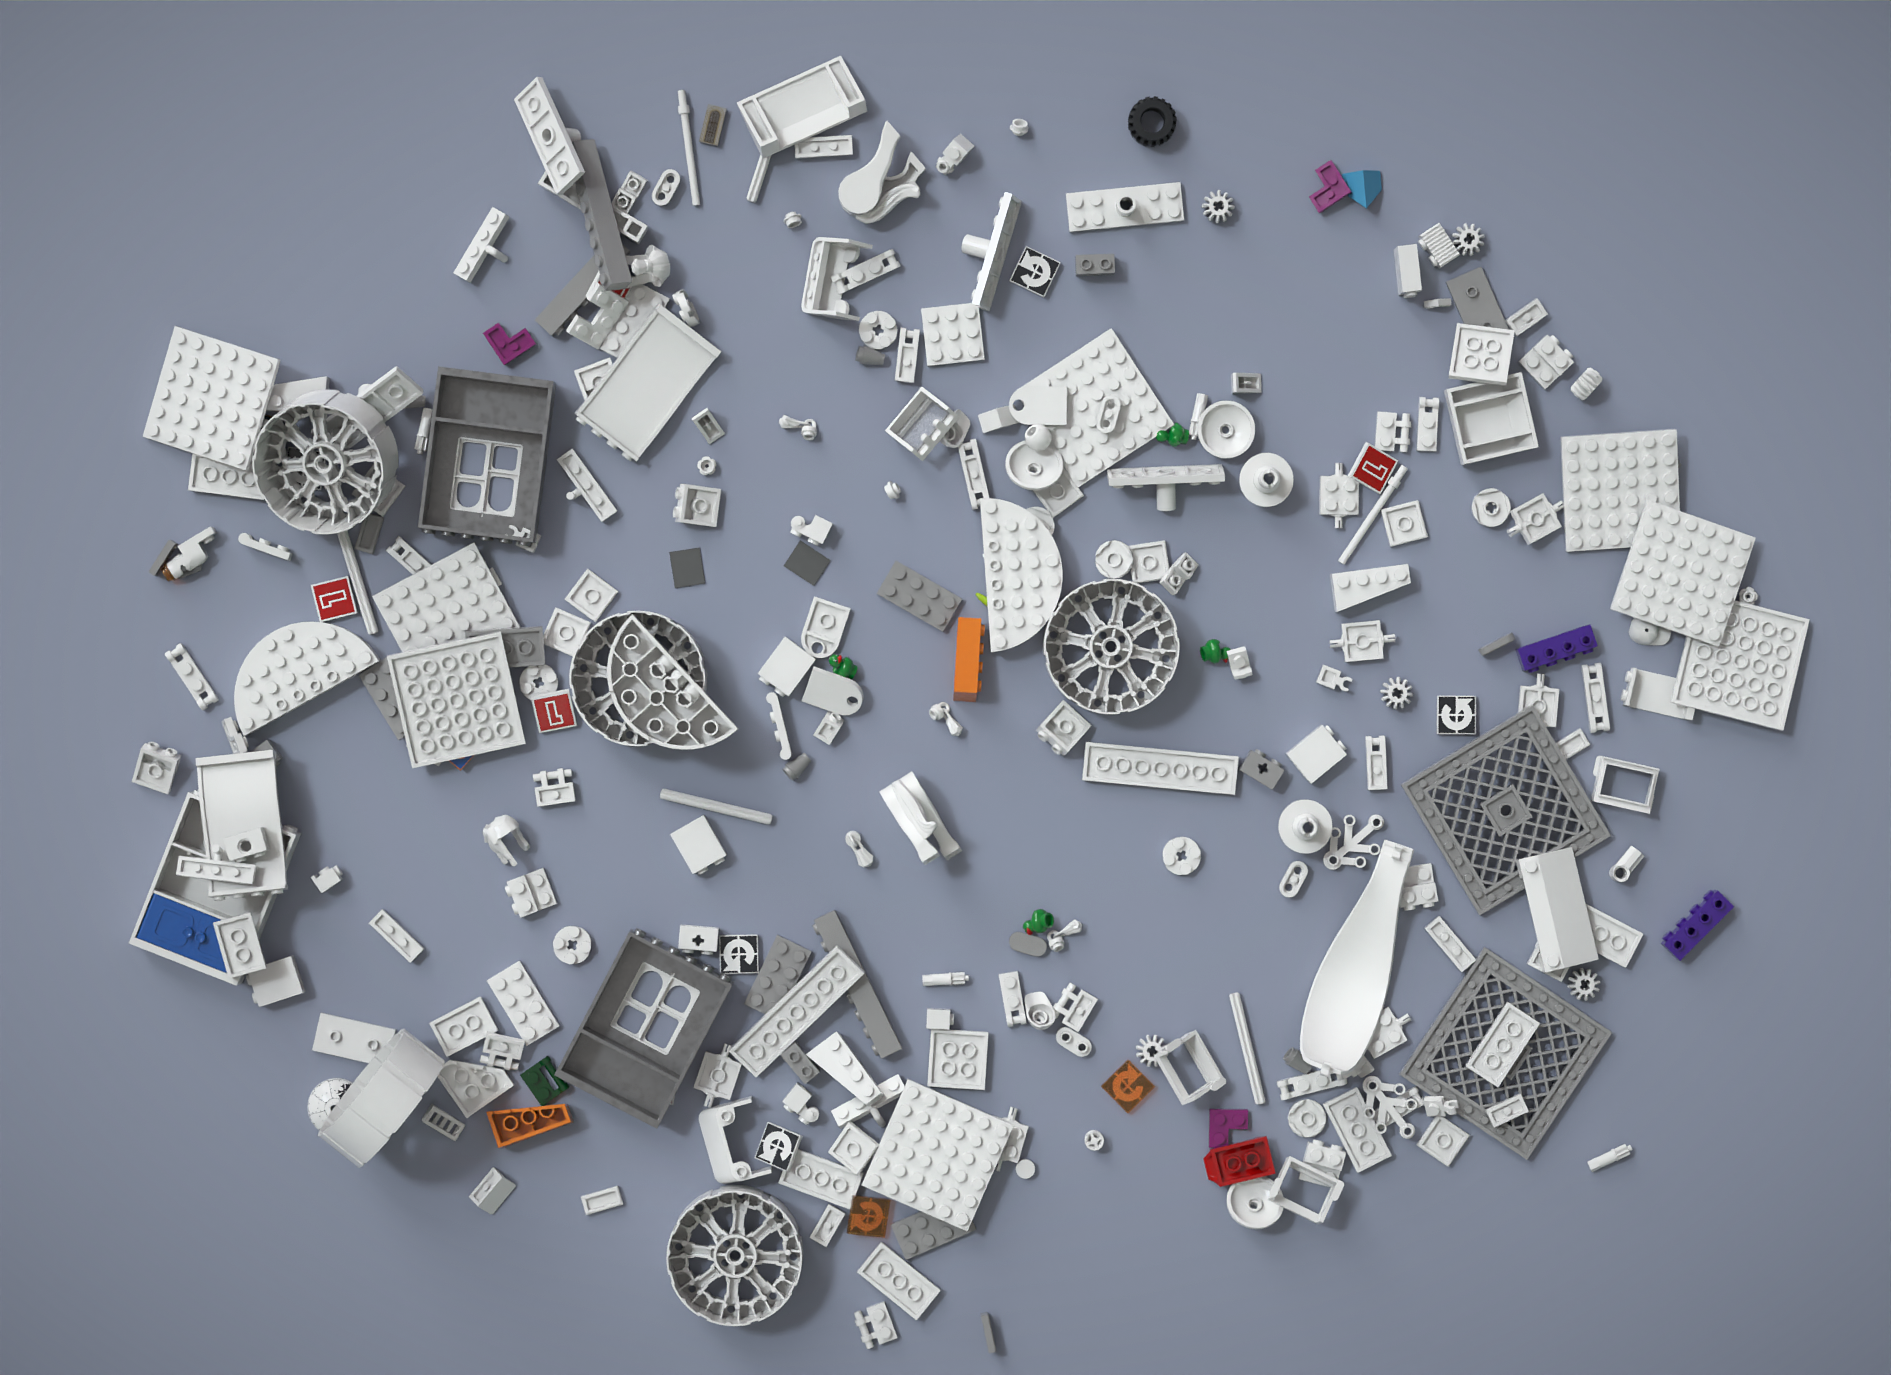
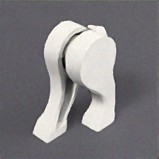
M888 121L885 122L879 148L874 158L860 170L846 176L840 183L838 190L839 201L843 210L865 224L881 220L902 200L909 197L918 198L921 195L920 188L915 182L926 168L912 152L908 157L903 172L893 177H887L896 145L901 138Z
M912 771L879 791L900 827L915 846L919 858L924 865L940 856L937 849L927 840L932 833L939 844L940 852L946 860L962 852L958 843L947 831L936 808Z

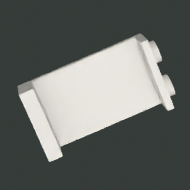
M1631 668L1630 671L1626 672L1625 682L1628 683L1626 690L1623 689L1620 700L1623 701L1622 705L1685 720H1693L1695 712L1694 708L1670 703L1676 678L1637 668ZM1693 683L1691 693L1697 694L1700 686L1697 683Z

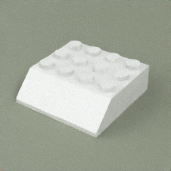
M1522 372L1508 375L1506 386L1476 382L1444 390L1461 465L1539 447Z

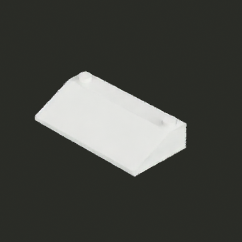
M841 56L737 102V106L763 159L867 112L865 98Z
M1572 847L1517 859L1516 864L1520 879L1523 878L1540 953H1538L1542 972H1550L1598 960Z

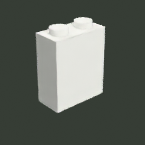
M1417 244L1397 246L1394 249L1398 295H1403L1404 298H1412L1422 290Z
M784 637L758 672L760 675L759 680L767 686L770 683L776 687L774 691L782 697L785 694L790 696L816 659L787 637Z
M1318 726L1286 753L1310 784L1347 755L1344 752L1346 747L1340 740L1335 741L1332 737L1334 733L1328 726Z
M705 815L670 834L692 874L697 872L700 875L709 870L707 868L708 865L714 863L716 866L725 861L724 856L727 853Z
M294 955L266 964V969L246 975L249 986L252 985L254 993H252L253 1001L255 1004L258 1003L259 1007L305 992Z

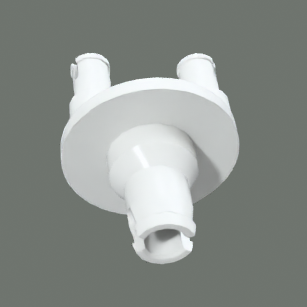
M1261 453L1251 457L1242 467L1239 477L1240 488L1244 496L1251 503L1262 507H1271L1283 502L1290 494L1294 481L1293 472L1289 464L1282 457L1272 453ZM1265 474L1273 478L1272 483L1269 485L1264 482Z
M1307 799L1297 800L1283 810L1278 823L1279 835L1284 844L1291 850L1299 853H1313L1320 850L1329 841L1332 834V819L1326 808L1318 802ZM1306 822H1309V825L1312 826L1309 832H1304L1303 825Z

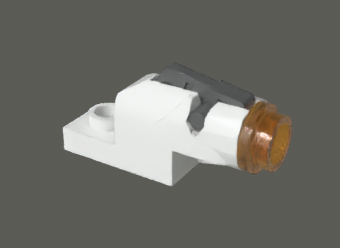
M208 527L178 546L182 554H177L161 568L168 582L184 578L202 570V564L209 556L201 543L207 544L215 539L214 535L217 532L214 527Z

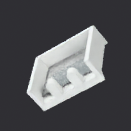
M921 387L885 431L923 462L959 419V416L934 395Z

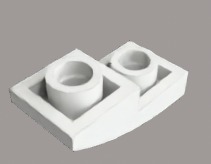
M631 170L611 203L612 206L628 214L648 180Z
M1185 552L1175 561L1159 583L1171 595H1175L1185 580L1191 578L1198 564Z

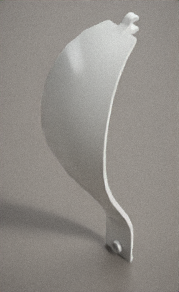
M1384 840L1369 883L1333 940L1313 981L1302 1020L1300 1051L1305 1062L1321 1069L1320 1075L1327 1077L1329 1072L1339 1075H1348L1362 1060L1377 1028L1390 983L1401 893L1414 853L1412 848Z

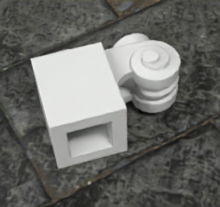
M960 133L943 151L944 156L938 158L935 167L944 175L952 173L954 166L962 162L975 146Z
M815 515L812 523L805 525L803 517L795 516L791 520L792 528L790 533L801 537L803 534L809 537L808 542L818 546L819 543H824L833 523Z
M797 1082L782 1102L785 1103L783 1107L790 1113L795 1111L799 1114L800 1117L798 1119L805 1125L816 1121L819 1117V1110L815 1106L809 1108L806 1106V1102L810 1099L812 1093Z

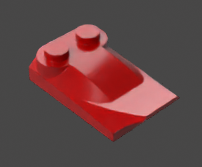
M1267 1136L1255 1137L1254 1139L1210 1149L1209 1153L1203 1158L1208 1180L1215 1182L1220 1187L1276 1174Z

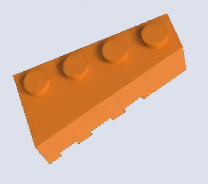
M958 617L953 701L976 702L977 692H981L982 681L978 680V673H982L983 662H979V655H983L984 643H980V636H984L985 625L981 624V618Z
M568 1104L486 1112L498 1148H504L574 1123Z

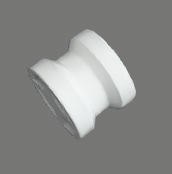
M1091 1130L1086 1133L1084 1141L1087 1148L1094 1151L1102 1148L1104 1138L1099 1131Z

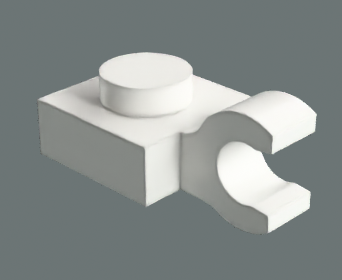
M1425 1096L1423 1100L1427 1116L1454 1115L1457 1113L1456 1108H1459L1457 1100L1445 1101L1444 1096Z

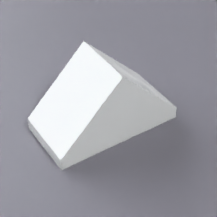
M1232 373V394L1262 393L1261 374Z
M1009 406L996 408L978 415L983 433L1020 423L1011 415Z
M708 408L691 418L709 444L725 434Z

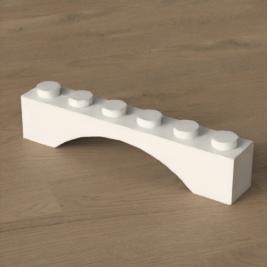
M545 171L538 182L539 186L581 210L580 198L576 193V184L574 183L562 195L556 194ZM612 206L619 233L640 244L649 227Z

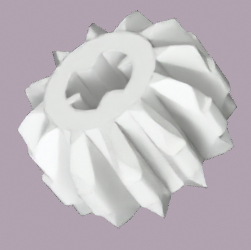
M1221 190L1217 191V196L1215 197V194L1211 191L1209 193L1211 199L1206 196L1204 198L1209 204H1202V208H1208V210L1203 212V215L1210 213L1209 221L1216 217L1215 223H1219L1221 217L1222 221L1225 222L1227 220L1225 214L1231 217L1232 213L1228 210L1235 208L1234 205H1228L1233 201V198L1226 200L1225 198L1228 196V193L1225 192L1222 197ZM1218 202H1220L1222 204L1221 207H1223V210L1219 209L1218 211H1216L1214 209L1215 206H1213V204H1218Z
M1465 223L1463 224V229L1461 227L1456 228L1459 234H1452V237L1457 238L1452 243L1459 245L1456 248L1458 251L1461 248L1463 249V256L1467 250L1470 256L1473 255V250L1478 253L1480 251L1478 246L1484 245V242L1479 241V239H1483L1485 236L1477 234L1481 231V228L1474 231L1475 224H1471L1468 229V225ZM1467 235H1469V238L1472 237L1473 239L1470 242V244H1467L1468 242H1464V238H1466Z
M1587 368L1571 386V391L1577 398L1585 400L1602 382L1600 373L1592 368Z
M1396 677L1395 683L1392 678H1389L1390 685L1385 682L1383 683L1387 690H1380V693H1386V696L1382 697L1381 700L1389 699L1386 703L1387 707L1393 702V709H1397L1398 703L1401 708H1404L1403 701L1408 704L1411 702L1406 697L1413 696V693H1407V690L1412 689V686L1405 687L1407 684L1406 679L1401 684L1400 677ZM1394 688H1396V690H1401L1399 698H1397V696H1392Z
M1580 968V974L1573 971L1572 973L1575 978L1568 977V980L1572 981L1573 984H1568L1567 988H1574L1570 994L1575 995L1577 993L1576 999L1578 1000L1583 995V999L1587 1001L1588 994L1594 998L1595 994L1592 991L1599 992L1600 990L1595 987V985L1600 984L1599 980H1594L1597 974L1591 975V969H1587L1584 972V969ZM1581 980L1585 982L1587 980L1586 988H1580V986L1582 985Z
M1154 1034L1153 1040L1150 1039L1149 1035H1146L1147 1042L1141 1038L1139 1041L1143 1046L1136 1045V1049L1142 1050L1136 1053V1056H1143L1140 1060L1141 1063L1148 1060L1147 1067L1151 1066V1061L1157 1067L1158 1063L1154 1057L1155 1053L1150 1055L1147 1049H1151L1150 1046H1154L1155 1050H1157L1156 1054L1166 1047V1045L1160 1046L1164 1039L1161 1038L1156 1042L1157 1035Z

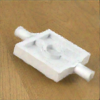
M1335 463L1334 475L1320 476L1319 515L1335 517L1334 528H1343L1342 517L1359 514V482L1343 474V463Z
M1544 493L1518 506L1510 511L1516 526L1507 530V533L1512 532L1509 534L1512 537L1520 532L1527 545L1562 527L1557 519L1556 512L1563 509V505H1561L1563 502L1559 501L1552 505L1548 502Z
M1380 620L1341 624V639L1329 640V644L1337 643L1330 645V648L1341 647L1344 652V661L1351 662L1382 659L1384 643L1395 642V639H1388L1395 637V634L1383 635Z
M1537 674L1536 685L1520 686L1518 713L1533 705L1545 726L1556 727L1559 689L1544 686L1545 674Z
M1389 1007L1382 1010L1377 1028L1367 1048L1373 1059L1407 1041L1402 1025L1412 1021L1411 1018L1406 1019L1409 1017L1408 1013L1397 1019Z
M724 1043L721 1054L705 1052L693 1087L707 1094L704 1106L707 1107L710 1100L709 1108L712 1106L714 1097L730 1100L742 1065L740 1062L728 1057L732 1046L729 1045L726 1051L728 1045Z
M1010 1107L1008 1117L994 1116L1014 1125L997 1162L998 1167L996 1171L999 1172L1003 1161L1019 1162L1029 1126L1015 1120L1018 1109H1014V1107Z

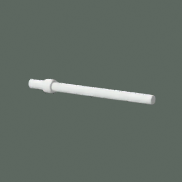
M685 90L678 91V113L681 115L692 204L696 206L700 205L688 116L690 109L689 105H687Z
M1401 465L1394 477L1391 476L1387 482L1388 486L1338 561L1343 565L1346 563L1394 489H1397L1401 484L1400 480L1408 468Z

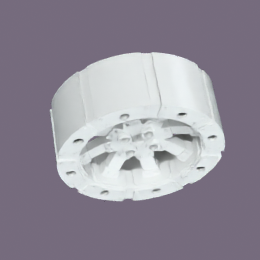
M317 390L303 394L275 414L260 431L255 442V452L252 458L254 479L262 498L268 503V507L287 524L302 531H311L314 534L339 533L353 528L358 522H362L387 498L397 477L395 474L399 464L396 441L389 425L386 426L384 423V418L363 399L350 393H340L338 390ZM335 413L345 420L338 434L331 438L330 433L327 432L326 418L327 414ZM310 416V420L313 423V439H308L299 431L300 428L296 423L300 419ZM358 428L368 437L367 440L370 445L357 450L346 449L348 439ZM291 441L300 449L303 456L291 459L287 457L286 442ZM315 448L319 449L320 454L316 453ZM323 458L328 460L329 465L323 462ZM363 461H374L375 473L372 478H365L356 473L351 465ZM293 471H302L306 474L307 481L303 487L293 478ZM341 482H346L357 488L362 495L358 499L355 498L348 501L343 495L340 486ZM319 485H324L325 489H327L330 502H325L315 497L314 492ZM303 496L307 498V500L304 503L301 501V497Z
M1121 579L1093 581L1078 587L1065 596L1058 603V607L1049 618L1043 636L1045 666L1056 688L1068 700L1074 701L1077 706L1101 714L1131 712L1149 704L1165 689L1164 687L1168 681L1172 679L1177 667L1180 650L1176 623L1162 600L1154 593L1147 591V588ZM1119 587L1125 588L1124 594L1118 593ZM1076 595H1080L1082 597L1081 602L1075 601L1074 598ZM1100 598L1112 599L1113 608L1107 625L1102 620L1100 621L1091 604ZM1127 603L1134 606L1137 605L1145 615L1131 627L1128 626L1123 629L1122 618L1124 608H1126ZM1077 612L1084 616L1090 625L1092 635H1080L1066 630L1070 617H1073ZM1155 612L1161 613L1160 619L1154 617ZM1154 628L1156 635H1158V649L1142 648L1132 643L1138 635L1147 629ZM1055 631L1057 633V637L1055 639H1052L1050 637V632ZM1100 632L1106 633L1105 639L1099 637ZM1119 636L1125 637L1124 643L1118 641ZM1108 641H1113L1116 644L1114 652L1106 650L1105 645ZM1072 644L1089 650L1082 659L1074 664L1071 663L1066 666L1064 658L1062 659V645ZM1100 650L1102 652L1101 658L1095 656L1096 651ZM1117 654L1121 656L1119 662L1114 660V656ZM1164 655L1169 656L1168 662H1163L1162 657ZM1139 658L1153 663L1154 666L1150 676H1147L1143 682L1139 677L1137 678L1130 667L1129 659ZM1098 665L1099 675L1093 691L1082 688L1081 684L1075 679L1084 670ZM1114 668L1122 674L1127 682L1129 691L1122 693V695H1108L1109 679ZM1060 674H1063L1065 676V680L1063 682H1060L1058 680V676ZM1143 691L1145 694L1144 698H1138L1137 693ZM1096 699L1101 700V706L1096 707L1094 701Z
M627 611V613H618L607 617L586 633L573 655L569 683L570 688H572V699L575 707L591 729L596 733L602 734L604 738L618 744L647 746L653 742L636 733L625 721L622 723L613 720L606 712L610 708L609 706L614 703L610 692L603 697L596 698L592 690V677L607 678V666H601V664L595 662L598 652L606 644L611 649L619 629L633 614L654 637L657 633L669 638L668 640L673 646L668 652L677 661L683 658L685 665L688 667L687 673L705 693L707 690V668H705V659L698 643L682 625L673 622V619L658 613ZM649 618L654 619V624L651 626L647 624ZM606 627L611 628L609 635L604 633ZM686 642L691 643V648L688 650L684 648ZM582 664L587 665L585 672L580 670ZM595 707L597 710L596 714H590L589 709ZM632 731L634 734L633 738H627L626 733Z
M401 1029L385 1044L351 1084L326 1118L318 1132V1136L358 1168L362 1167L386 1144L392 1133L399 1129L415 1109L422 1096L429 1090L439 1075L445 1060L406 1029Z
M746 1185L721 1186L720 1189H712L703 1193L684 1209L670 1235L666 1260L668 1275L671 1277L673 1289L687 1308L696 1315L706 1318L709 1322L725 1326H744L751 1324V1322L764 1320L778 1311L792 1295L794 1286L798 1283L803 1262L802 1236L799 1235L798 1224L791 1212L780 1200L773 1195L764 1193V1190ZM743 1193L745 1194V1197H744V1198H739V1197H738V1194H739V1195H742ZM701 1204L703 1210L697 1211L696 1205ZM732 1206L733 1223L730 1233L719 1226L712 1213L718 1210L719 1207ZM747 1208L761 1211V1214L766 1217L763 1224L754 1232L751 1231L746 1235L744 1219ZM779 1211L783 1214L781 1219L777 1217ZM700 1223L712 1235L715 1244L706 1246L691 1242L692 1230ZM776 1230L783 1239V1250L763 1251V1249L756 1248L761 1243V1240ZM729 1240L731 1245L726 1247L723 1242ZM743 1242H747L750 1247L744 1248ZM677 1243L682 1244V1250H677L675 1245ZM737 1250L740 1252L741 1257L734 1260L730 1257V1252ZM792 1253L797 1255V1259L794 1261L790 1259ZM702 1257L714 1261L706 1272L696 1277L689 1268V1258ZM723 1259H726L729 1263L727 1266L722 1264ZM747 1261L748 1266L742 1267L741 1263ZM771 1263L782 1267L779 1277L771 1284L760 1275L756 1265ZM725 1275L727 1291L724 1298L715 1297L706 1290L713 1280ZM741 1277L749 1280L756 1287V1291L759 1294L749 1300H739L738 1286ZM690 1285H694L696 1287L695 1292L689 1291L688 1288ZM770 1293H776L777 1298L771 1299L769 1297ZM728 1306H734L735 1311L732 1313L728 1312Z

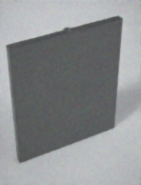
M800 540L784 564V567L814 586L831 560Z
M700 547L669 552L675 588L705 583Z

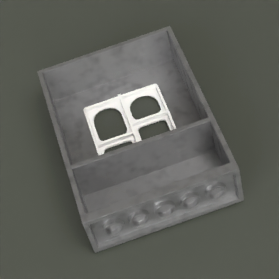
M438 366L418 528H421L422 532L436 534V531H442L441 535L455 537V533H459L462 538L474 539V536H480V540L492 542L493 538H498L501 543L512 544V541H518V545L531 546L532 543L536 542L557 383L549 380ZM465 442L486 445L482 476L460 473L462 448ZM496 446L512 447L518 450L515 470L493 468V455ZM493 476L514 480L512 502L508 509L504 511H495L488 503L490 479ZM459 482L481 485L480 499L475 506L464 507L458 502L457 487ZM509 525L515 526L519 532L522 531L523 527L530 530V538L513 536L514 530L509 528Z
M636 928L629 931L554 1075L657 1129L734 982L731 981L732 977L725 973L719 975L713 972L715 968L707 964L702 966L696 963V958L690 955L685 957L679 954V949L673 946L667 948L662 945L663 941L656 937L650 939L645 936L646 932ZM655 971L661 976L663 985L655 1002L649 1007L633 999L631 994L643 973ZM674 986H684L690 992V1003L683 1013L664 1004L668 991ZM626 1005L646 1015V1019L637 1034L617 1024ZM659 1011L677 1019L679 1022L666 1048H661L645 1039V1035Z

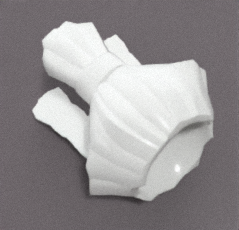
M649 245L645 255L626 256L627 264L632 265V272L636 274L635 277H631L632 283L627 288L648 282L660 287L670 275V263L667 253L653 245Z
M509 815L495 817L493 822L489 825L486 824L485 828H483L484 842L489 844L491 850L497 854L504 865L509 860L512 866H516L518 863L501 841V838L511 832L524 851H527L530 845L524 839L519 829V823Z

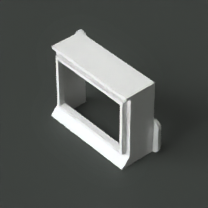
M1597 756L1593 769V775L1596 776L1591 801L1650 814L1660 769ZM1607 764L1651 774L1645 804L1600 794Z
M1196 1030L1173 1040L1166 1045L1165 1049L1154 1055L1182 1105L1195 1101L1210 1089L1216 1091L1226 1084V1079L1220 1073ZM1183 1043L1206 1081V1084L1188 1095L1166 1054Z
M1289 1156L1285 1159L1278 1178L1274 1180L1267 1200L1320 1225L1324 1222L1332 1202L1338 1200L1344 1187V1182ZM1289 1167L1330 1187L1319 1214L1277 1194Z

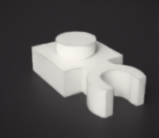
M509 525V528L514 530L513 536L530 538V530L523 527L522 531L519 532L515 526ZM536 535V542L532 543L531 546L518 545V541L516 546L534 553L541 535Z
M1322 665L1316 683L1331 689H1335V686L1339 685L1342 691H1348L1349 689L1343 686V682L1345 680L1352 682V679L1350 677L1341 678L1339 677L1341 671Z

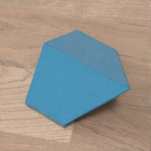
M1362 170L1342 174L1343 179L1352 192L1348 196L1366 209L1382 190L1380 171Z

